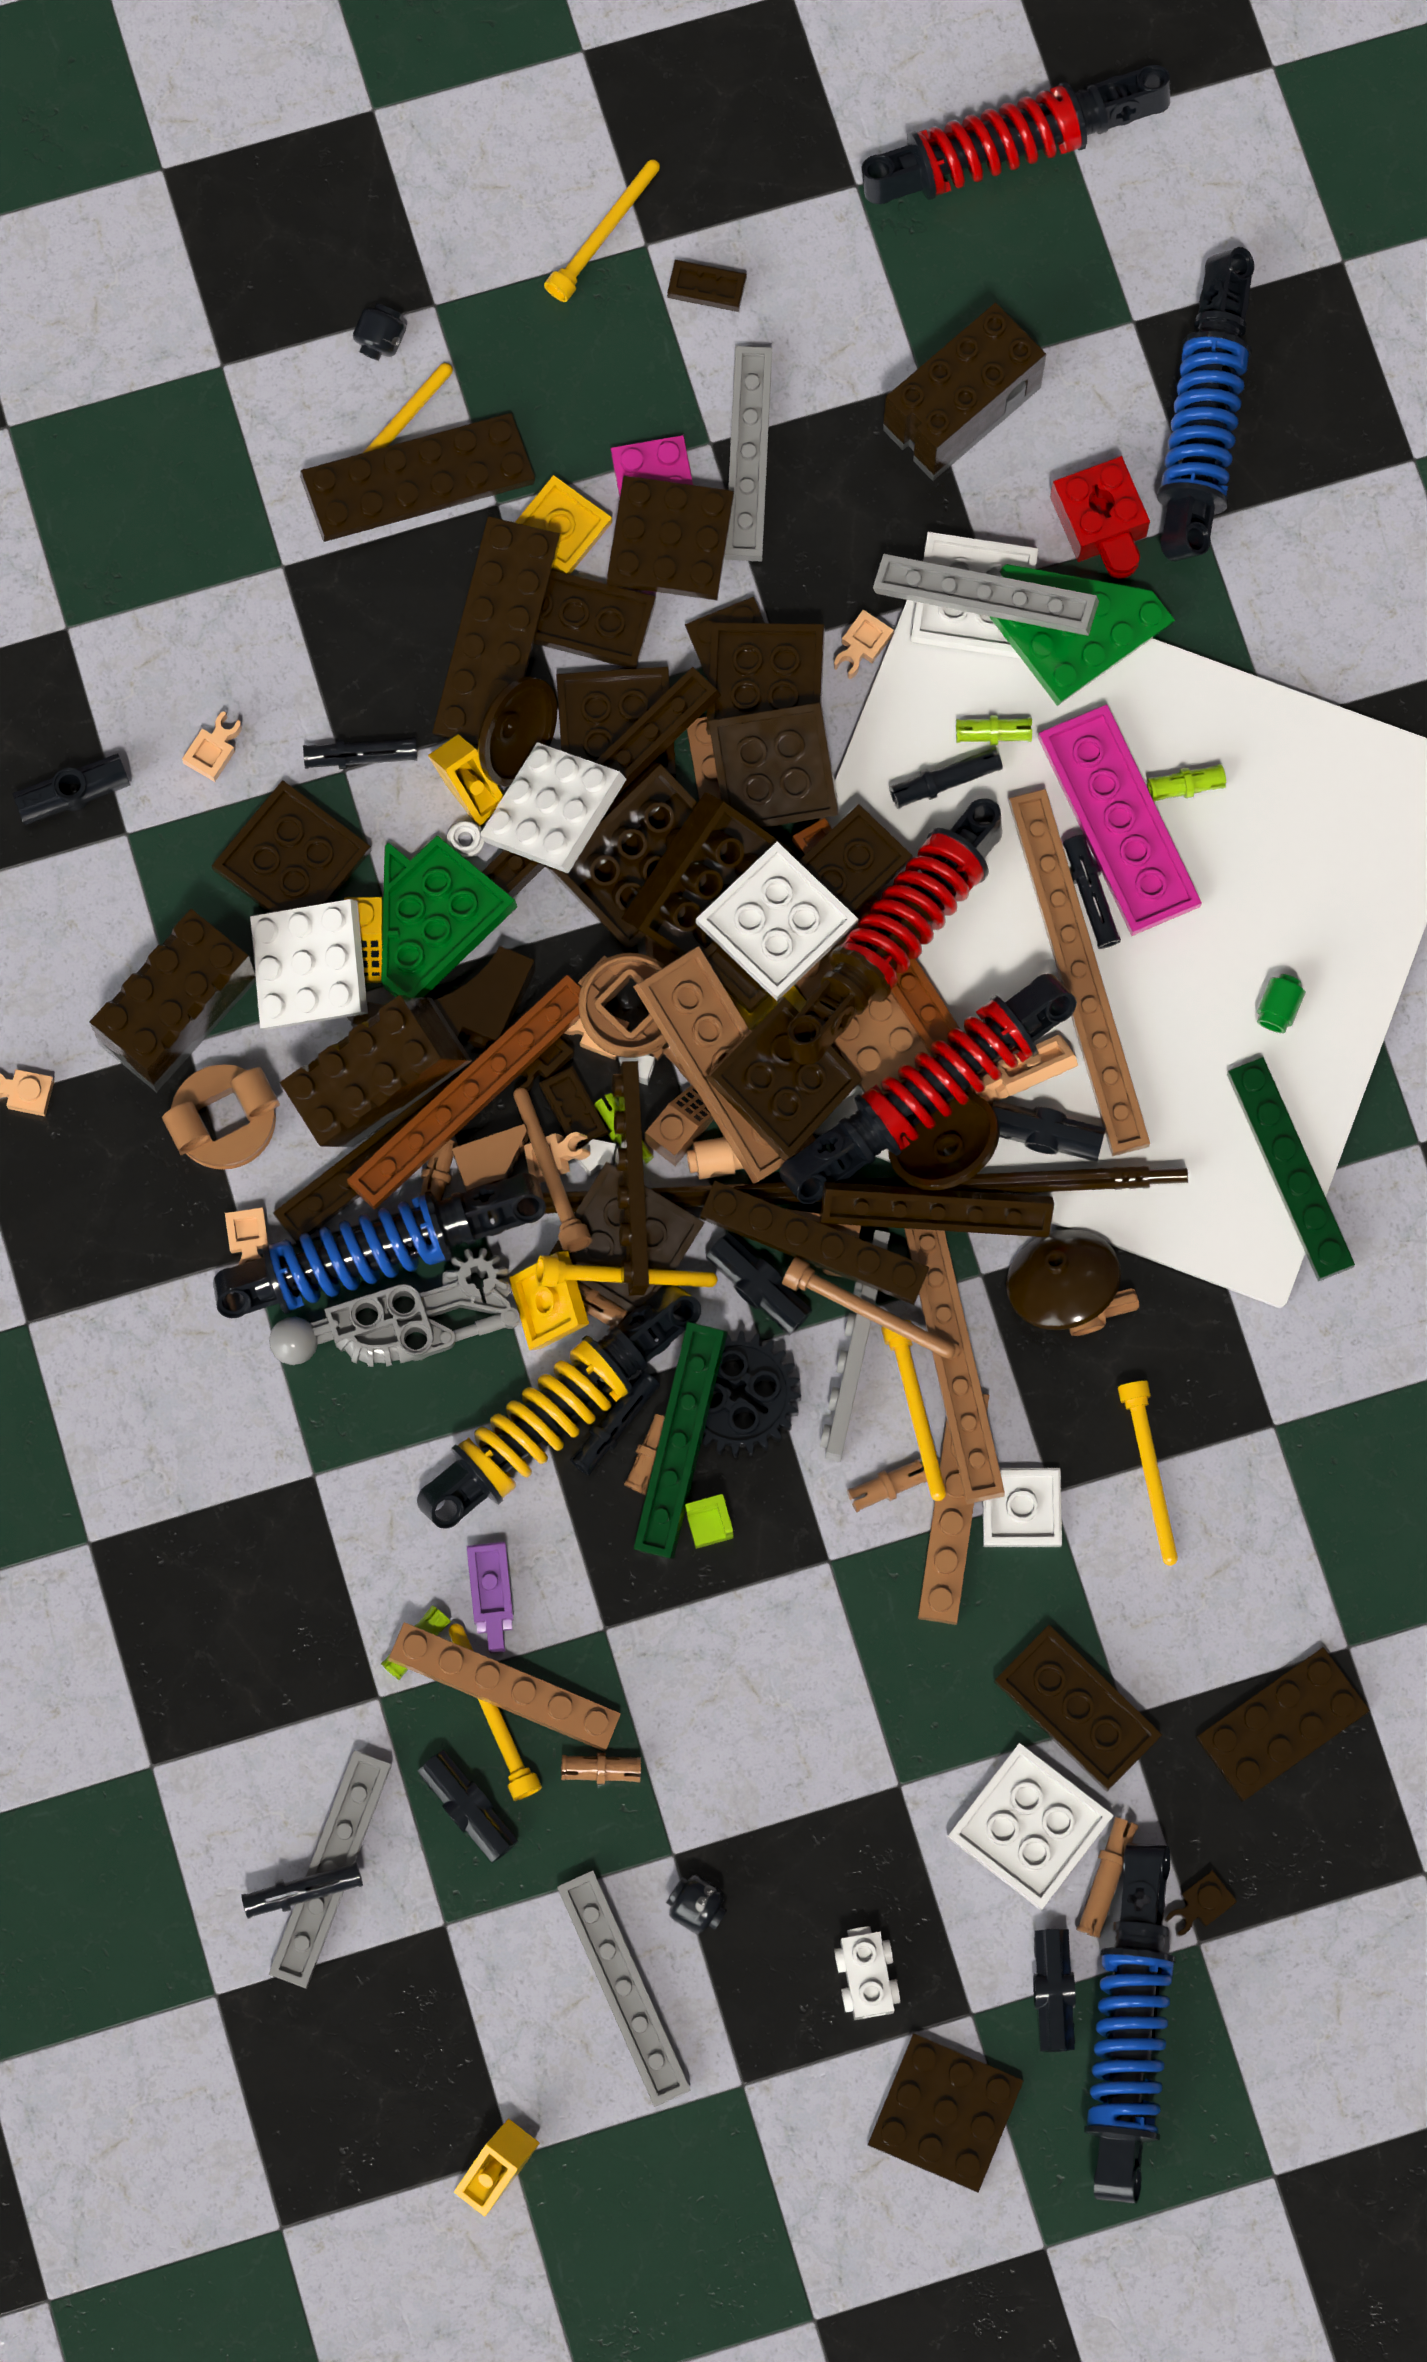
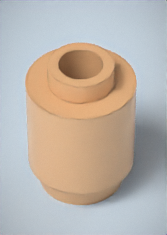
M725 1137L693 1142V1150L687 1151L690 1173L697 1172L699 1180L735 1174V1170L744 1169Z

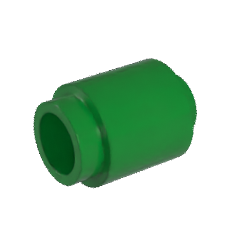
M1280 974L1279 978H1270L1257 1010L1259 1014L1257 1023L1260 1026L1283 1034L1286 1032L1287 1027L1293 1025L1306 993L1300 987L1301 981L1287 974Z

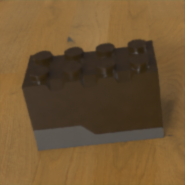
M190 909L176 924L165 942L158 945L149 954L146 963L138 972L132 973L123 983L120 992L112 1001L106 1002L89 1021L99 1045L157 1093L256 982L250 958L193 909Z
M399 995L379 1009L378 1014L370 1020L357 1025L348 1032V1036L327 1047L318 1054L315 1060L308 1065L300 1067L279 1083L320 1147H354L472 1060L432 998H415Z

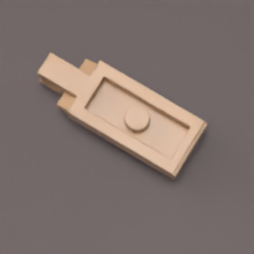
M1056 1035L1036 1044L1038 1054L1034 1057L1030 1056L1024 1062H1021L1017 1055L1014 1054L1018 1060V1066L1015 1068H1010L1003 1059L996 1062L1002 1077L995 1081L987 1073L985 1076L980 1077L986 1086L985 1090L978 1093L972 1086L971 1089L973 1094L980 1096L989 1104H993L994 1100L999 1101V1099L1027 1090L1031 1086L1078 1066L1076 1056L1062 1036Z

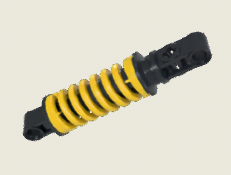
M664 1285L643 1305L630 1312L619 1325H612L607 1330L608 1335H605L602 1340L597 1342L590 1336H584L582 1342L570 1351L571 1364L562 1360L556 1362L553 1367L555 1377L549 1374H542L538 1378L540 1391L532 1387H527L522 1391L524 1405L512 1400L506 1405V1412L509 1418L499 1413L491 1417L490 1425L493 1432L485 1427H479L475 1430L474 1437L478 1447L468 1437L459 1445L455 1444L451 1448L457 1461L420 1490L417 1497V1505L420 1511L437 1527L447 1529L458 1524L464 1516L487 1497L499 1505L503 1502V1498L516 1487V1482L508 1471L514 1467L523 1477H529L532 1474V1469L524 1459L528 1454L539 1464H544L548 1460L547 1454L540 1446L541 1443L545 1447L550 1444L554 1450L560 1451L564 1443L559 1436L566 1431L570 1437L579 1435L580 1430L575 1424L576 1421L582 1418L587 1424H592L596 1418L591 1409L595 1405H598L603 1411L611 1408V1402L607 1399V1395H610L617 1402L626 1394H631L633 1392L629 1381L631 1375H634L637 1370L642 1372L647 1368V1363L653 1357L666 1350L672 1341L686 1331L687 1322L696 1323L701 1315L700 1302L680 1286ZM682 1301L680 1307L673 1312L676 1304ZM445 1500L444 1505L439 1510H436L437 1505Z

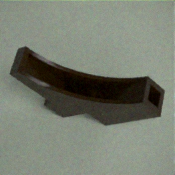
M499 946L490 962L472 980L454 992L433 1000L460 1043L464 1037H467L469 1044L486 1051L510 1028L534 975L535 962L531 958ZM367 1002L368 1014L349 1016L347 1018L351 1021V1026L355 1028L360 1023L366 1022L378 1014L379 1009L385 1005Z

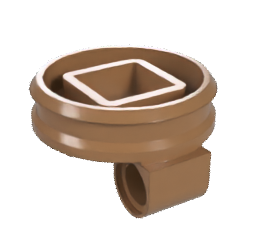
M622 953L609 958L604 955L578 982L581 987L579 995L580 1018L586 1033L598 1047L612 1055L625 1058H636L650 1054L658 1061L664 1055L662 1051L668 1046V1043L650 1014L630 1033L604 1008L630 981L629 978H632L638 984L664 968L665 966L661 962L639 953Z
M213 1065L195 1072L182 1083L175 1094L171 1109L162 1116V1119L180 1155L186 1153L195 1162L209 1168L233 1169L253 1161L268 1146L275 1129V1108L280 1106V1103L261 1067L246 1070L234 1065ZM234 1093L249 1124L216 1141H212L198 1110Z

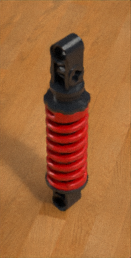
M1148 65L1121 76L1110 77L1096 84H1085L1083 89L1073 91L1071 86L1065 81L1059 83V86L1050 88V92L1040 91L1035 100L1026 96L1018 101L1017 106L1010 102L1004 103L999 108V113L990 108L985 109L980 118L973 114L967 115L962 125L955 120L949 121L945 125L944 131L939 127H930L928 131L925 129L919 132H909L907 134V146L870 156L863 162L864 195L871 203L885 204L891 200L922 190L926 199L931 200L937 195L952 191L949 181L945 182L944 180L945 175L950 174L956 188H962L965 185L963 169L968 168L973 181H982L983 169L981 163L986 162L990 173L993 176H998L1002 172V162L1006 161L1011 170H1017L1020 167L1019 157L1025 156L1029 164L1037 163L1039 150H1043L1048 158L1055 157L1057 144L1060 154L1077 149L1079 151L1086 149L1087 135L1095 132L1103 134L1110 128L1127 125L1134 120L1159 114L1167 110L1170 106V74L1163 66Z
M1042 974L1006 1002L999 996L994 995L990 998L991 1001L976 1011L979 1018L969 1016L964 1020L965 1032L958 1028H952L947 1033L949 1045L944 1041L936 1040L931 1044L932 1056L919 1052L914 1057L916 1069L908 1064L900 1066L898 1068L900 1081L887 1076L881 1081L882 1091L876 1084L861 1096L859 1094L855 1096L854 1100L858 1111L852 1114L850 1118H841L835 1127L821 1134L809 1146L787 1159L780 1169L782 1181L801 1203L813 1204L822 1198L824 1182L841 1183L849 1179L867 1163L870 1165L876 1161V1155H879L885 1149L895 1156H899L902 1153L901 1151L910 1145V1142L903 1135L906 1134L911 1141L917 1140L919 1132L915 1127L921 1122L928 1129L935 1127L936 1121L932 1114L937 1110L943 1116L948 1117L953 1112L948 1102L955 1098L959 1104L965 1105L969 1101L965 1090L970 1086L978 1093L985 1090L986 1086L978 1073L985 1070L996 1081L1002 1077V1073L995 1063L1000 1057L1010 1068H1015L1018 1066V1060L1013 1052L1018 1051L1016 1055L1021 1062H1024L1030 1056H1036L1038 1050L1034 1041L1060 1022L1067 1020L1074 1013L1077 1001L1073 994L1053 974ZM826 1144L829 1145V1147L831 1148L832 1152H830V1153L828 1152V1150H827L826 1147H825ZM838 1161H842L845 1166L844 1169L841 1168Z

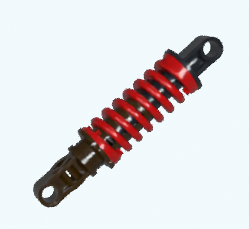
M985 798L975 800L950 830L944 828L933 829L928 834L927 840L919 848L917 857H913L906 864L905 871L900 872L895 877L893 886H889L883 892L881 900L876 901L871 906L870 913L859 921L858 929L852 930L847 935L846 941L832 951L829 955V962L833 970L827 972L822 977L821 987L812 993L806 1005L789 1023L787 1028L790 1053L796 1062L809 1065L819 1061L836 1038L848 1028L855 1015L862 1014L868 1008L869 1000L876 1002L885 1001L891 994V990L898 983L896 973L902 974L909 970V959H916L922 954L921 944H929L934 939L933 930H940L945 926V916H951L957 911V901L966 900L970 890L986 879L989 869L984 858L1002 837L1001 810L995 801ZM803 1038H812V1040L807 1042L800 1041Z

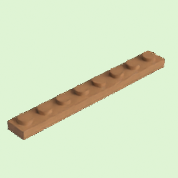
M904 1228L910 1259L929 1267L928 1274L919 1293L927 1332L953 1344L955 1347V1354L951 1358H944L933 1351L932 1355L966 1504L1004 1497V1486L945 1231Z

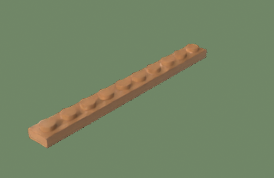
M1043 789L1009 798V806L1061 983L1073 994L1077 1001L1076 1009L1071 1018L1102 1124L1106 1128L1105 1134L1111 1154L1116 1156L1147 1148L1150 1145L1149 1137L1047 791Z

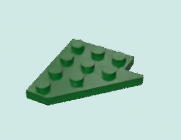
M1009 564L1003 566L999 571L1005 578L1097 595L1099 604L1089 636L990 616V619L1057 706L1171 626L1175 621L1151 590Z
M439 836L430 841L411 861L390 843L385 845L381 982L384 988L395 998L399 995L415 998L425 997L518 907L515 899Z

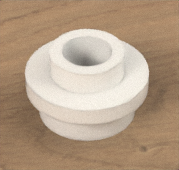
M470 821L458 822L448 831L447 844L465 859L472 858L479 854L484 846V840L479 836L482 829ZM463 836H470L473 841L469 846H462L459 843V839Z

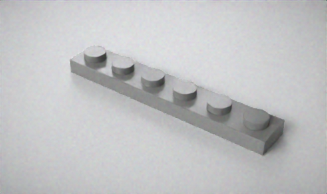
M735 346L728 490L734 491L725 560L762 562L772 367L771 347Z
M883 554L873 585L875 593L1087 636H1089L1099 604L1097 595Z
M875 1230L873 1241L866 1239L865 1241L887 1250L890 1233ZM856 1282L853 1294L875 1305L878 1290ZM849 1313L845 1336H850L851 1342L849 1351L841 1350L836 1371L843 1374L840 1388H832L828 1410L835 1411L832 1425H824L820 1447L827 1448L825 1459L841 1462L871 1326V1320L859 1314Z
M354 1750L306 1877L356 1862L392 1767L390 1763ZM335 1879V1880H332V1881H328V1882H325V1883H321V1884H318V1885H314V1886H311V1887H307L306 1890H310V1889H314V1888L321 1887V1886H324V1885H328V1884H331V1883H335V1882H338L339 1880H338V1879ZM344 1891L295 1905L270 1969V1976L305 1989L308 1988Z
M594 1871L557 1886L654 2107L691 2091Z

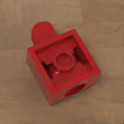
M1123 457L1114 458L1053 481L1050 499L1077 561L1080 562L1100 554L1108 573L1112 577L1126 578L1132 575L1137 570L1140 560V553L1135 541L1147 537L1150 520Z

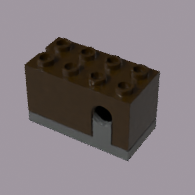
M995 302L886 396L883 431L902 450L909 446L914 451L913 461L934 481L1041 388L1046 353Z

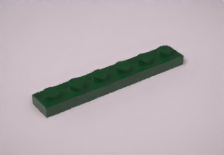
M1264 1057L1229 1070L1227 1073L1228 1079L1318 1282L1354 1268V1260Z
M687 1322L635 1540V1550L673 1559L675 1556L685 1514V1504H687L728 1331Z

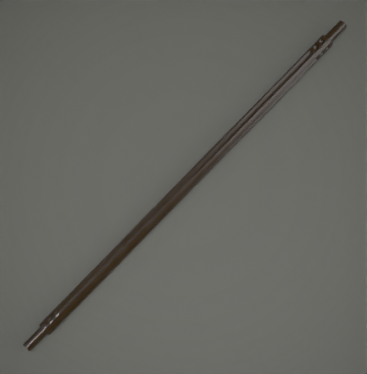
M1149 1165L1141 1167L976 1174L957 1186L943 1190L1011 1194L1103 1189L1122 1190L1125 1188L1147 1189L1150 1188V1184L1188 1183V1169H1149ZM900 1177L847 1179L841 1182L916 1188L904 1182ZM784 1182L727 1185L771 1204L801 1203ZM713 1185L651 1189L678 1206L689 1208L704 1207ZM588 1191L566 1192L573 1212H576ZM550 1192L543 1193L546 1204L545 1214L557 1213Z

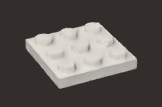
M928 532L923 562L1003 577L999 571L1006 564L1035 569L1038 548ZM917 602L911 642L1020 658L990 619V616Z
M537 742L479 836L490 845L569 873L622 788L626 778L620 771Z
M776 842L696 918V924L778 1001L858 924V918L784 847Z
M347 899L250 916L260 1029L270 1030L368 1014L357 900Z
M1019 1743L947 1838L1042 1911L1114 1815Z

